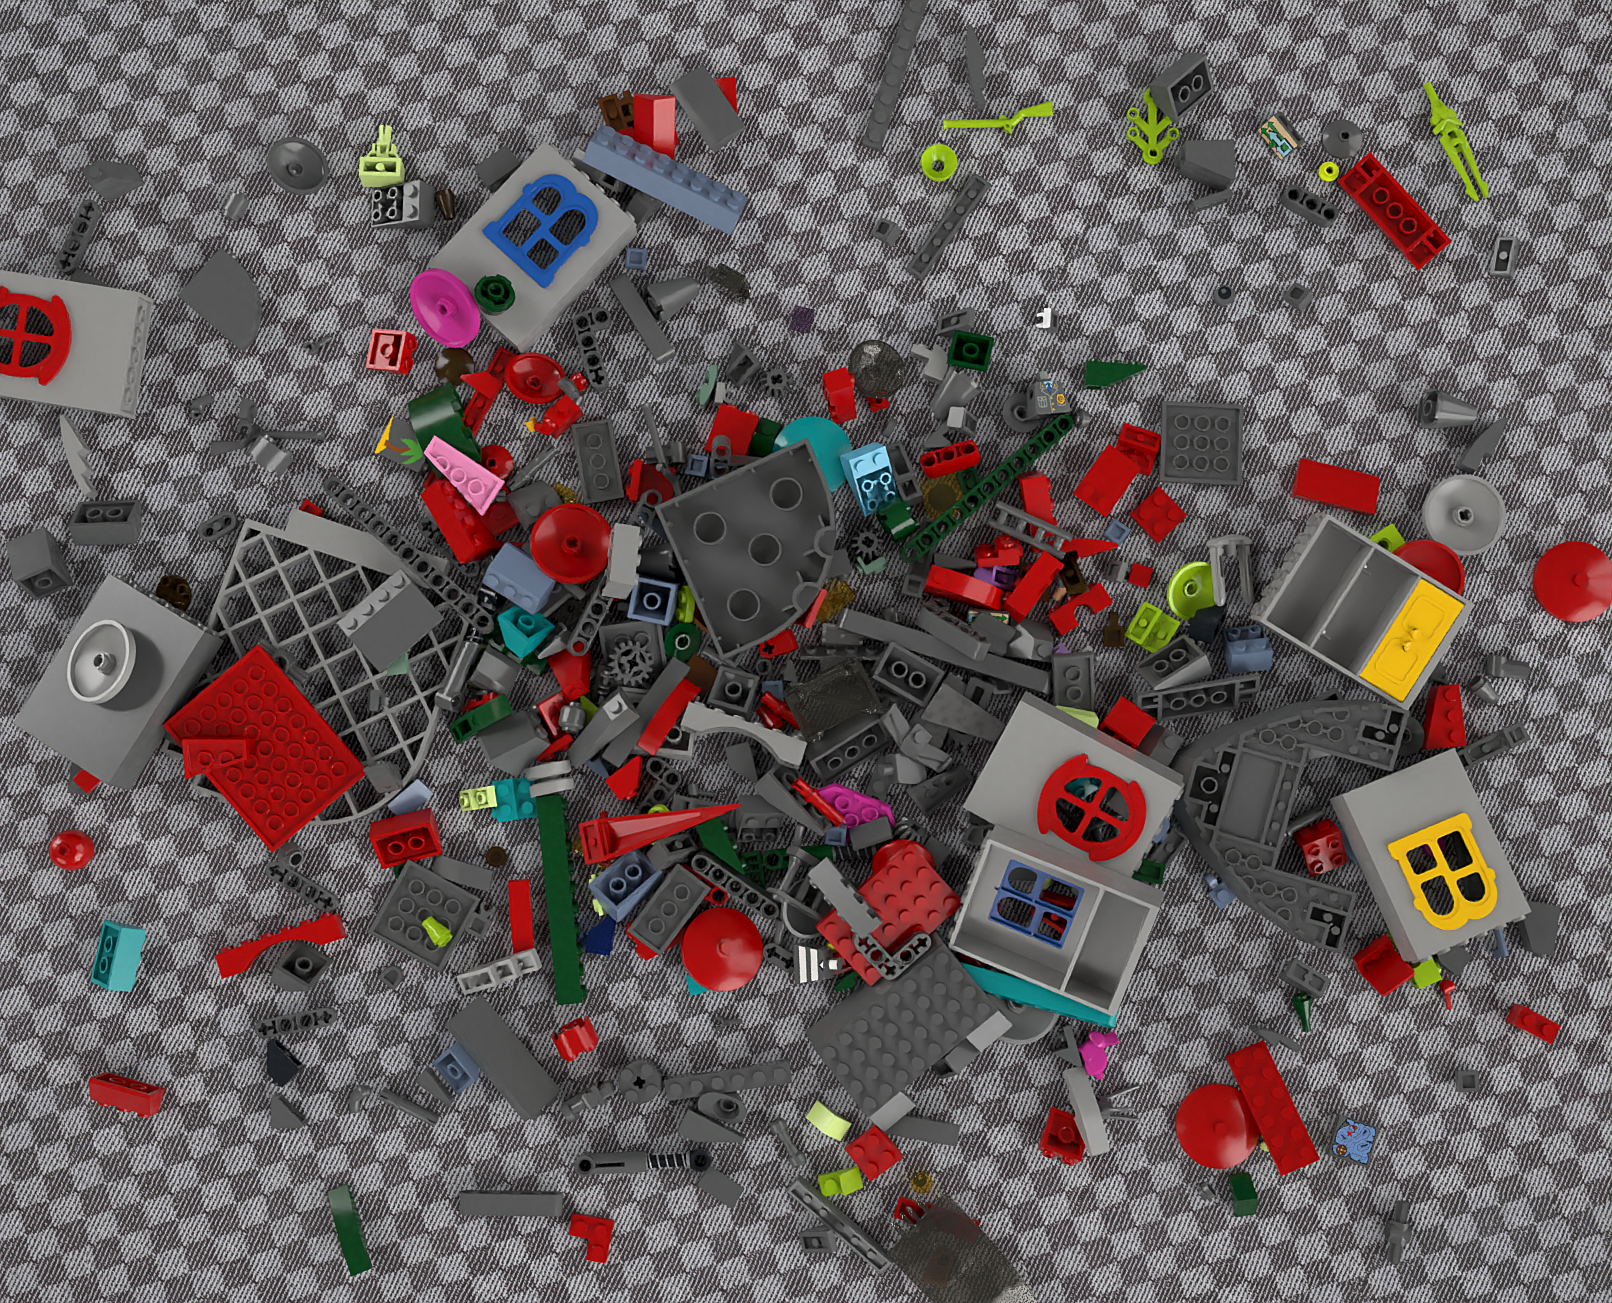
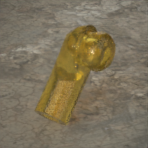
M557 482L553 489L563 496V504H576L574 491Z

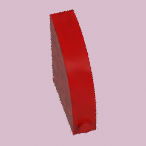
M932 565L928 571L923 589L924 593L970 607L1001 611V607L1004 604L1002 599L1006 594L1003 590L987 582Z

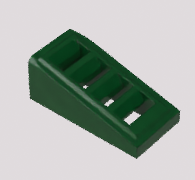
M761 851L740 853V857L742 856L744 862L747 858L757 857V861L745 862L747 867L758 865L759 869L747 871L745 868L744 876L759 874V878H752L750 880L761 882V887L766 890Z

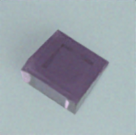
M795 306L791 330L809 334L815 309Z

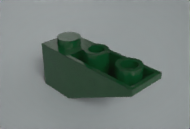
M1092 358L1084 364L1082 389L1103 391L1144 373L1148 365H1142V362L1138 361L1124 364L1120 360L1102 362L1101 359Z
M715 817L695 827L707 850L740 874H745L744 869L747 866L742 856L737 857L735 850L738 848L733 838L728 839L726 831L729 829L724 819L719 820L718 817Z

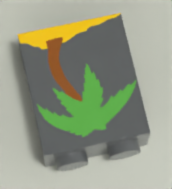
M392 416L375 453L423 476L425 472L429 471L430 465L420 447L413 426Z

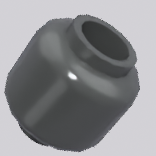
M569 702V705L561 708L558 724L563 732L578 734L579 731L585 728L587 711L581 708L582 705L580 703Z

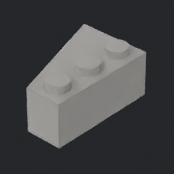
M615 523L613 526L607 555L609 557L608 570L605 569L604 575L607 576L606 586L602 589L601 596L626 600L633 587L637 586L639 574L636 573V566H639L641 554H638V547H641L643 536L639 535L640 527Z

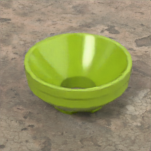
M935 144L924 151L921 157V168L927 178L933 181H945L954 174L957 167V157L950 147L943 144ZM939 161L943 163L944 169L940 172L935 171L932 168L934 162Z

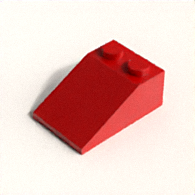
M1108 444L1072 494L1104 517H1107L1142 467Z

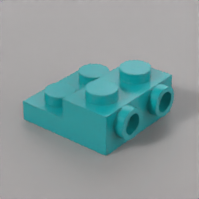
M526 777L492 781L497 806L492 807L493 819H497L498 823L538 817L536 797L531 798L529 787L536 784V780L529 781Z

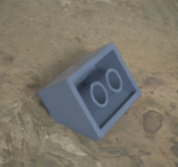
M509 542L504 544L491 562L482 583L532 615L545 606L556 582L537 567L533 557Z
M639 849L622 855L589 883L588 887L602 908L618 923L662 885L663 871H656L650 859Z

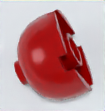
M69 829L60 832L52 839L49 845V855L55 866L63 870L75 871L87 866L86 864L94 856L95 847L91 837L87 836L83 831Z

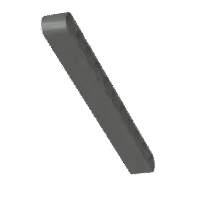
M334 476L324 481V490L339 506L481 634L492 632L494 621L491 616L343 481ZM339 485L337 491H331L332 486ZM354 498L352 504L345 505L347 499ZM369 512L366 518H360L361 513ZM384 525L380 532H375L376 526ZM393 538H398L399 540L396 545H389ZM407 552H414L410 559L404 558ZM422 565L429 566L428 570L423 573L419 572V568ZM436 579H443V583L440 586H434ZM452 592H458L459 594L456 599H449V595ZM466 606H474L471 613H464ZM482 619L489 620L488 625L485 627H480L479 622Z
M841 608L835 626L838 630L885 645L893 641L913 654L1035 693L1049 695L1052 685L1051 673L987 653L984 661H976L933 635L858 611Z

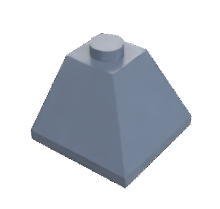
M458 1041L432 1062L457 1095L478 1079L479 1066Z

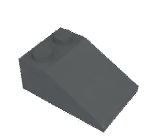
M1185 634L1133 666L1135 671L1154 690L1194 683L1212 672L1207 655Z

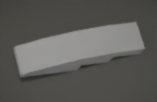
M62 414L59 416L61 436L73 476L83 495L94 498L98 495V492L88 477L95 472L85 457L91 453V450L72 419Z
M532 948L458 974L456 977L464 995L498 986L501 982L518 978L522 974L539 970L543 966L536 949Z
M1083 1065L1082 1067L1064 1070L1062 1075L1070 1091L1068 1098L1076 1114L1074 1121L1090 1157L1109 1152V1143L1101 1113Z

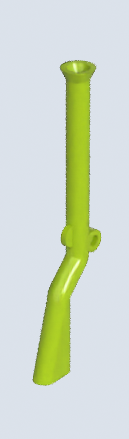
M1052 100L1021 109L1011 119H1007L1005 115H1001L999 119L946 120L943 118V130L947 128L1003 127L1004 132L1012 134V127L1017 125L1023 117L1052 116Z

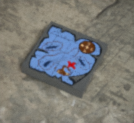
M1338 1114L1326 1154L1368 1168L1380 1128Z

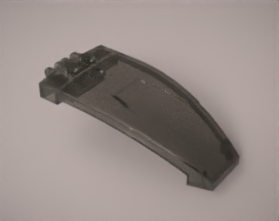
M946 1191L930 1207L918 1196L914 1199L917 1205L925 1211L921 1217L909 1205L905 1208L916 1220L914 1223L904 1212L900 1214L902 1220L910 1226L906 1232L897 1222L893 1221L891 1223L893 1228L902 1237L887 1251L886 1255L934 1303H1039L1003 1252Z

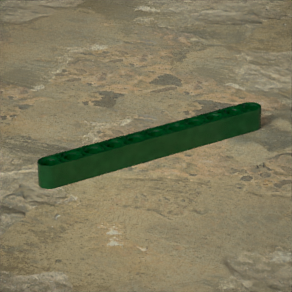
M1063 414L1048 423L907 542L899 551L900 559L905 563H912L922 557L1073 428L1072 418L1069 415ZM1059 420L1064 422V430L1059 427ZM1044 433L1050 436V442L1044 440ZM1029 446L1035 448V455L1029 453ZM1014 458H1016V459H1018V460L1020 461V467H1019V468H1017V467L1014 466V464H1013V459H1014ZM999 471H1002L1005 474L1004 481L999 479ZM983 484L989 485V494L983 491ZM969 496L975 500L974 507L970 506L967 502ZM953 509L958 510L960 513L958 520L952 516ZM938 522L943 523L945 526L943 533L937 530ZM923 535L929 538L928 546L921 542ZM907 548H911L914 551L912 559L906 555Z

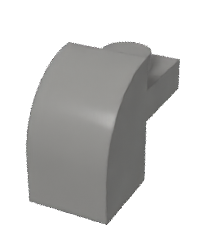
M913 344L910 356L928 363L922 378L941 385L948 368L946 352L937 344H935L933 351L929 350L930 348L924 344Z

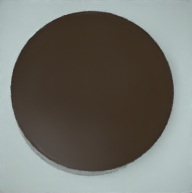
M494 846L487 850L485 858L490 866L499 867L506 862L507 853L504 848Z

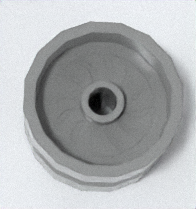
M570 760L550 761L525 769L527 780H541V783L533 784L529 787L530 797H540L575 789L574 778H560V775L567 774L572 770Z

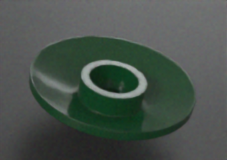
M688 622L675 624L667 631L664 637L666 655L671 659L675 657L680 661L690 659L697 653L701 645L699 629L694 624Z

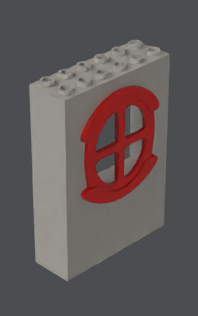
M0 270V308L11 304L19 305L16 329H0V336L14 340L11 363L5 365L0 362V398L135 419L154 300L135 291ZM29 307L38 308L49 318L54 328L52 336L26 333L25 325ZM24 341L51 345V351L44 360L33 366H20L22 344Z
M1025 691L963 808L994 825L998 824L1132 878L1133 870L1137 872L1143 861V853L1147 854L1151 849L1154 835H1159L1163 827V818L1168 819L1174 808L1172 807L1174 799L1177 801L1180 799L1185 784L1183 783L1182 774ZM1080 777H1094L1102 781L1100 789L1090 803L1067 792L1064 786L1069 781ZM1109 787L1117 788L1125 798L1129 809L1127 821H1121L1099 808V804ZM1058 798H1063L1085 810V815L1075 832L1068 831L1061 823L1056 811V801ZM1095 816L1120 830L1117 837L1103 842L1087 841L1082 837L1090 820Z

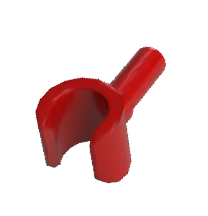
M1447 979L1442 981L1439 987L1444 993L1446 1009L1451 1010L1450 992L1456 988L1453 981Z

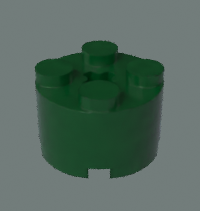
M894 497L874 510L884 532L893 536L890 540L895 545L917 532L920 528L918 521L909 514L911 511L909 505L905 500L902 501L900 497Z

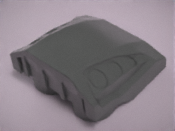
M487 644L484 654L480 658V662L476 666L469 682L482 690H487L488 694L494 692L495 696L505 694L507 697L522 665Z

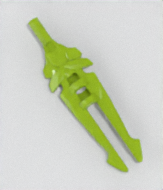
M1431 82L1425 83L1423 87L1431 102L1432 116L1430 123L1434 126V135L1440 132L1441 137L1439 140L1466 185L1465 192L1474 201H1479V197L1457 154L1460 152L1463 153L1483 197L1488 198V184L1481 179L1463 130L1457 128V126L1463 125L1462 122L1456 118L1457 114L1454 110L1449 109L1439 100Z

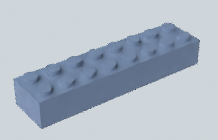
M600 126L589 141L582 162L731 235L748 200V197L744 196L743 193L734 191L723 183L708 178L704 173L696 172L686 164L672 160L665 154L653 151L648 145H642L634 141L630 136L622 135L609 126Z

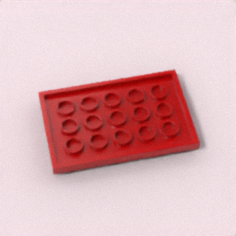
M910 842L857 888L858 892L884 920L871 935L889 954L916 931L922 930L929 935L963 905L960 903L961 899ZM834 908L815 927L871 987L882 975L855 947L852 940L854 933L850 929L851 926L837 915L836 912L838 910ZM920 937L917 939L918 943L923 940ZM858 938L859 943L863 942L867 948L870 946L866 939ZM876 949L871 952L870 956L872 959H878L881 957L882 952ZM904 950V951H902V952L900 953V958L902 959V958H903L905 955H907L910 951H909V950ZM886 961L882 963L887 971L892 968Z

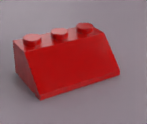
M431 807L370 823L369 839L382 869L404 864L408 859L416 861L443 854L438 825Z
M103 1072L89 1079L90 1099L97 1101V1104L100 1106L108 1107L112 1105L122 1112H137V1116L149 1118L159 1111L165 1088L109 1072Z

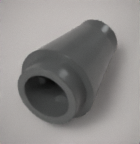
M1476 676L1468 685L1470 692L1490 705L1495 704L1500 698L1486 677Z

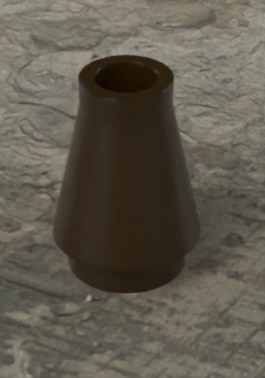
M451 189L435 192V200L444 220L455 219V194L452 193Z

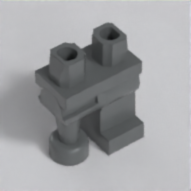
M611 1078L603 1083H600L599 1080L595 1081L592 1086L562 1102L560 1109L563 1116L568 1122L576 1121L580 1117L579 1112L581 1110H592L598 1104L600 1107L606 1104L609 1096L615 1093L616 1087Z

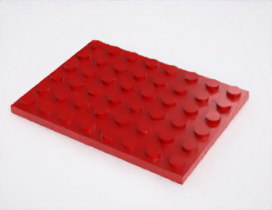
M261 644L256 645L162 725L182 749V739L184 737H248L249 758L247 760L226 767H220L204 774L272 853L366 775L363 769L366 768L365 765Z

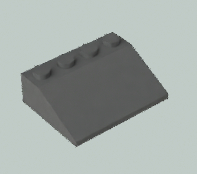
M400 568L338 621L337 624L373 666L382 673L445 618L413 579Z

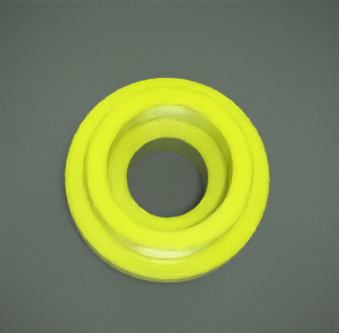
M1333 162L1323 163L1318 170L1320 179L1325 182L1334 181L1339 175L1338 166ZM1329 168L1332 174L1327 173L1326 169Z

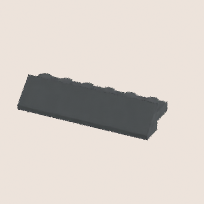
M1256 673L1151 690L1131 695L1133 704L1151 717H1156L1157 722L1235 710L1238 709V703L1256 700V691L1260 689V674Z

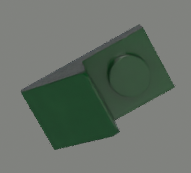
M761 417L757 431L753 435L748 456L763 458L770 455L781 424Z

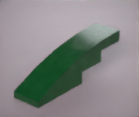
M494 623L492 632L482 636L484 641L542 677L550 665L547 660L548 657L539 659L533 651L520 659L506 646L501 628L496 623Z
M347 1183L329 1190L327 1193L337 1235L352 1277L370 1270L373 1266L366 1249L368 1244L360 1225L362 1220Z

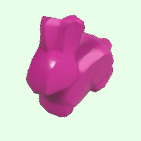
M1090 1031L1088 1033L1089 1040L1077 1045L1086 1074L1094 1075L1099 1080L1103 1079V1071L1106 1068L1108 1059L1104 1048L1105 1046L1117 1045L1119 1043L1115 1032L1103 1035L1097 1031Z

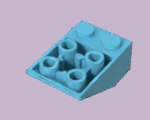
M873 442L839 456L845 477L864 517L875 513V509L894 497H899L884 445Z

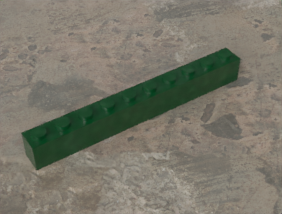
M563 794L536 797L557 1006L582 1003L585 1000L584 997H587V985H583L582 976H585L584 963L581 964L580 955H583V945L578 941V935L581 934L580 922L576 921V914H579L578 901H574V893H577L576 881H572L571 872H574L575 868L574 861L570 860L569 852H572V841L568 839L567 831H570V821L565 816V811L568 810L567 798H564Z

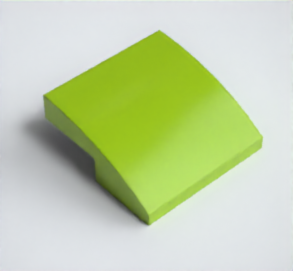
M1145 601L1125 632V637L1153 654L1172 641L1181 626V622L1166 615L1161 609Z

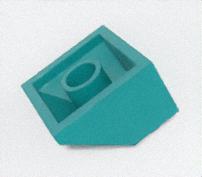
M518 605L502 613L497 618L506 646L520 659L534 651L555 627L540 612L532 615Z

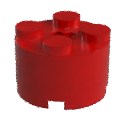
M585 1016L584 1020L580 1017L560 1027L562 1032L559 1034L556 1031L551 1034V1038L561 1058L565 1059L566 1062L575 1060L578 1057L577 1054L583 1051L588 1053L597 1048L596 1044L600 1039L588 1016Z

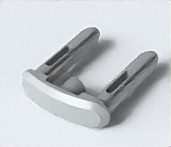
M1238 534L1217 536L1209 539L1206 543V547L1210 549L1213 594L1218 606H1223L1226 600L1222 546L1224 556L1237 555L1236 546L1238 547L1242 598L1246 604H1251L1253 601L1254 589L1250 545L1253 542L1247 536Z

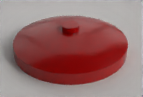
M568 503L555 506L543 513L532 529L530 549L533 560L546 576L555 581L565 584L588 582L599 576L608 565L609 557L607 555L611 528L601 514L585 505Z
M1419 539L1407 542L1392 552V554L1461 596L1465 584L1463 564L1457 554L1448 546L1434 540Z
M1569 541L1555 545L1548 549L1535 565L1532 577L1535 597L1540 606L1549 615L1558 620L1576 623L1594 619L1602 614L1612 602V563L1604 552L1586 542Z
M716 907L706 910L697 915L684 931L681 941V957L684 967L697 984L708 990L726 992L738 989L755 976L761 965L763 944L760 933L751 919L738 910L727 907Z
M1209 1083L1197 1087L1182 1100L1175 1118L1176 1136L1182 1149L1195 1162L1208 1168L1226 1169L1236 1166L1252 1153L1258 1142L1260 1132L1241 1091L1230 1085Z

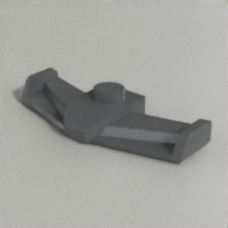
M892 702L880 717L898 745L899 750L906 757H911L938 773L943 771L953 760V756L928 744L933 736L919 723H915L910 727L895 702Z

